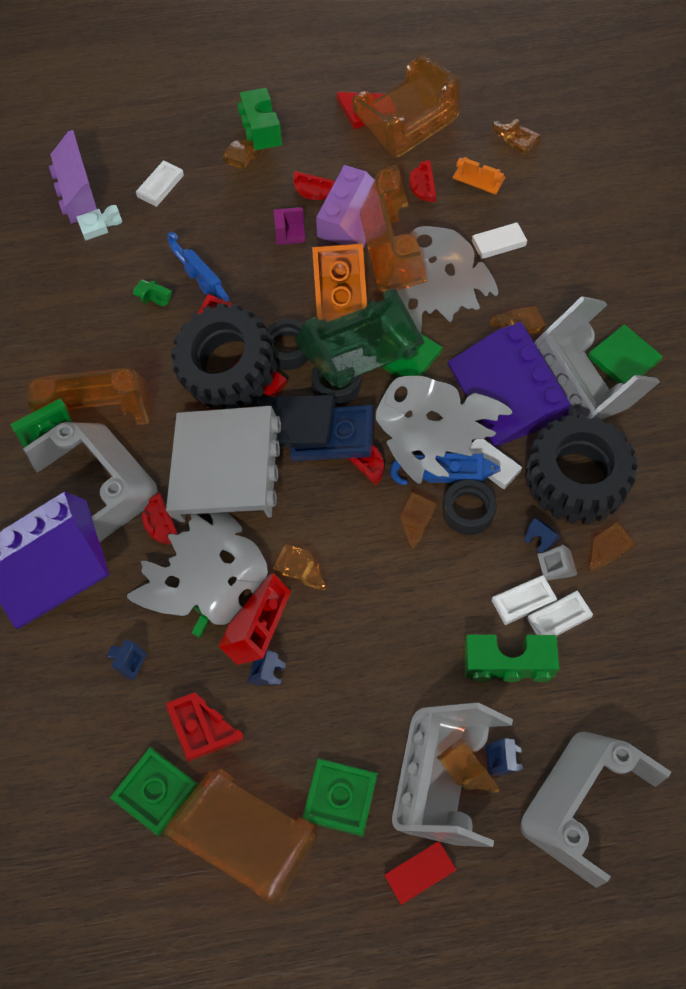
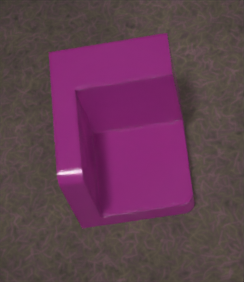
M303 208L275 209L274 222L277 245L304 243L306 239Z

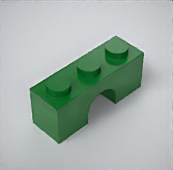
M267 88L239 92L241 101L237 102L239 117H241L247 141H252L254 150L282 146L280 123L276 113L272 112L271 99Z
M466 635L464 642L465 678H473L475 682H488L491 678H503L505 682H518L521 678H533L535 682H548L551 678H555L559 671L557 636L526 635L522 643L523 654L516 658H510L503 655L498 649L497 635Z

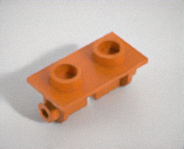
M468 157L458 159L456 165L458 169L453 179L495 195L497 194L505 180L504 173H501L500 169L486 165L481 168L479 167L480 163L470 160Z

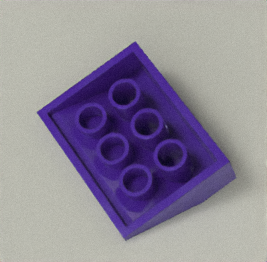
M522 322L495 331L448 361V366L466 398L473 393L493 398L512 410L511 415H498L497 421L479 420L482 426L496 432L494 436L488 437L494 447L547 428L550 422L554 420L560 422L562 417L567 416L571 404Z
M64 491L0 531V604L13 626L17 629L22 628L109 576L100 542L85 499Z

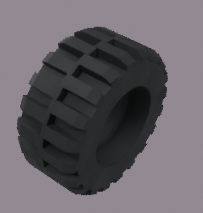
M226 303L217 304V308H212V306L203 309L204 312L200 314L196 312L192 315V320L188 324L185 322L180 328L182 330L181 334L176 335L173 342L176 347L171 349V358L174 360L172 361L173 371L176 373L178 381L192 397L208 408L214 407L216 410H222L228 406L230 409L240 408L239 404L242 403L247 406L253 402L252 398L256 395L260 397L265 392L263 388L266 385L270 386L273 381L271 373H276L278 366L275 361L278 358L275 342L260 318L256 317L248 308L243 309L240 305L231 304L228 307ZM231 341L245 343L243 355L234 367L218 374L206 373L207 361L217 347Z
M578 414L577 418H572V415L562 417L560 422L558 420L550 422L547 428H543L538 433L526 464L525 471L527 475L525 479L527 486L531 487L530 494L532 498L540 500L539 507L544 511L549 509L553 512V517L557 519L560 516L567 518V522L573 524L577 520H582V524H592L594 518L600 522L607 519L609 514H614L619 510L636 480L638 460L636 457H633L635 454L633 445L626 443L628 437L622 431L618 433L615 430L616 426L612 423L601 422L602 418L595 416L591 419L587 418V415ZM571 454L585 456L593 460L600 467L605 480L596 484L574 482L561 472L556 460Z

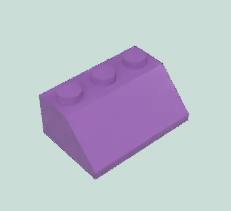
M71 130L67 132L50 154L53 165H49L53 180H58V182L54 183L57 196H62L63 200H59L62 214H68L72 224L78 222L77 216L97 210L74 131Z
M344 165L316 217L317 237L341 245L363 244L364 248L388 200V194L366 171Z

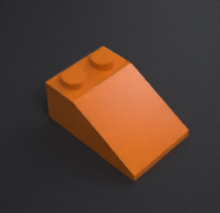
M363 244L312 247L317 324L368 321Z

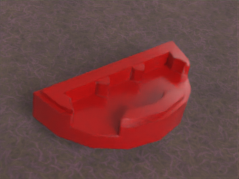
M423 161L410 172L409 186L412 193L419 199L427 202H436L431 161Z
M294 171L293 176L296 191L302 197L309 200L326 199L335 183V180Z
M372 445L371 457L347 458L375 486L382 479L385 470L384 459L377 447Z
M159 492L148 500L149 503L142 513V522L150 538L159 543L172 544L168 535H178L170 515L166 511V505Z

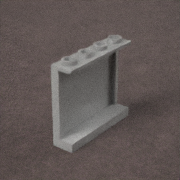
M272 406L181 412L176 414L166 511L174 522H186V514L264 510L267 517H272V507H275L277 503L276 492L273 490L274 481L278 480V468L275 465V457H278L280 453L279 442L276 439L277 433L281 431L280 417L275 415Z

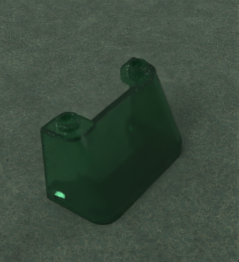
M396 288L384 292V300L381 302H374L373 300L365 308L329 322L326 319L319 321L318 317L307 320L295 338V342L299 350L332 386L344 387L351 383L355 377L403 358L405 361H408L419 354L418 349L421 348L425 341Z

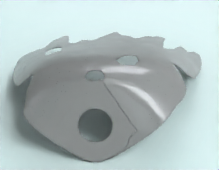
M422 226L415 228L401 243L395 253L394 261L398 273L403 277V280L394 281L389 286L384 304L383 330L388 335L401 321H406L408 326L421 333L422 313L425 310L431 314L437 309L451 322L454 313L458 312L461 306L467 309H480L474 288L480 290L485 296H488L489 292L495 296L498 295L496 282L483 262H478L476 267L473 268L474 250L469 242L459 233L446 228ZM420 235H429L432 238V243L430 246L423 248L417 245V238ZM436 256V262L430 263L428 259ZM452 263L454 265L455 275L449 276L445 272L447 264ZM412 298L417 299L418 307L410 310L408 308L409 300Z
M403 376L393 380L376 410V421L392 437V439L387 440V445L395 459L416 483L421 484L424 470L439 477H449L448 472L435 460L436 456L444 457L447 451L472 456L470 447L473 445V439H484L496 434V432L477 423L476 420L488 419L497 421L498 415H511L512 410L493 398L477 393L469 395L465 403L461 405L458 390L454 386L424 376ZM401 386L406 387L407 396L405 400L396 402L394 399L395 391ZM411 410L413 415L410 418L405 417L404 415ZM434 411L443 419L432 421L427 419L426 414ZM419 450L425 455V458L419 460L415 458L412 452Z
M228 512L209 513L213 519V525L203 520L197 514H191V520L189 521L190 531L182 532L179 535H168L176 552V556L169 559L171 565L165 568L148 561H141V572L148 578L150 583L128 593L127 598L144 608L180 616L188 615L191 609L198 605L201 613L212 623L224 625L230 623L243 606H240L238 601L242 591L250 589L253 595L265 581L268 573L267 564L261 551L253 541L235 535V533L242 531V527ZM222 550L234 556L235 560L231 564L224 563L219 555ZM169 576L179 578L180 582L178 587L173 588L168 587L165 584V580ZM232 576L236 577V582L230 586L228 583L229 578Z

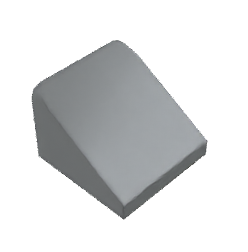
M565 545L538 554L542 573L547 581L577 575L571 550Z

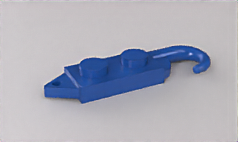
M169 232L167 235L168 243L176 257L184 264V270L191 279L195 278L200 289L205 295L209 294L228 302L230 299L222 288L221 280L192 249L183 250L176 241L178 236L174 232Z
M445 453L444 457L436 456L435 460L448 472L449 477H439L424 470L422 479L428 483H456L462 480H477L483 483L484 479L500 472L501 468L484 458L483 454L467 456L457 453ZM414 455L419 460L425 458V455ZM395 459L390 468L391 477L396 483L407 485L408 481L400 478L398 475L401 465Z

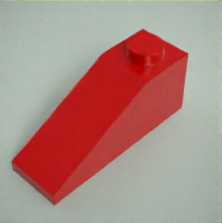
M274 573L269 574L229 623L220 642L219 648L237 665L263 659L291 591Z

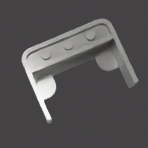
M581 296L534 344L571 404L568 414L572 415V418H577L578 414L587 415V418L593 419L595 416L603 420L629 409L660 381L654 377L634 375L625 384H617L609 390L585 353L592 345L595 337L594 330L589 322L607 304L605 301Z
M64 422L23 448L38 473L83 442L112 477L100 489V496L107 506L92 516L99 542H101L144 511L149 503L148 500L159 493L153 479L105 425L101 423Z
M480 703L419 709L412 717L392 815L394 828L409 835L457 846L493 847L494 840L472 832L473 824L470 816L457 811L467 752L478 751L485 745L489 727L511 726L513 719Z
M583 731L574 735L522 816L520 829L525 838L597 888L607 883L611 876L582 856L588 846L589 835L586 828L572 817L604 766L617 774H626L632 771L654 787L670 776L671 771L625 741Z

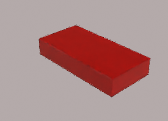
M438 841L391 870L384 877L400 905H403L455 872L456 868Z

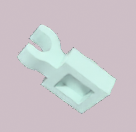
M116 205L107 207L102 214L100 209L77 216L85 241L109 233L107 227L122 223Z

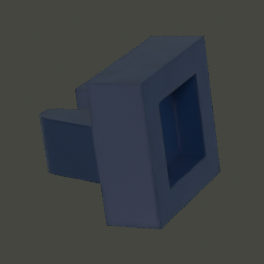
M535 518L528 526L529 530L526 534L525 542L531 543L535 537H542L541 545L537 549L541 553L556 544L562 535L540 518Z
M124 640L121 647L111 646L106 657L114 660L111 667L124 678L134 681L147 653L135 642Z
M266 650L263 659L253 661L247 682L256 686L279 685L282 680L274 677V668L276 670H283L286 665L277 658V653Z
M504 738L486 745L488 776L499 777L523 770V765L517 764L516 754L521 753V747L515 745L514 739Z

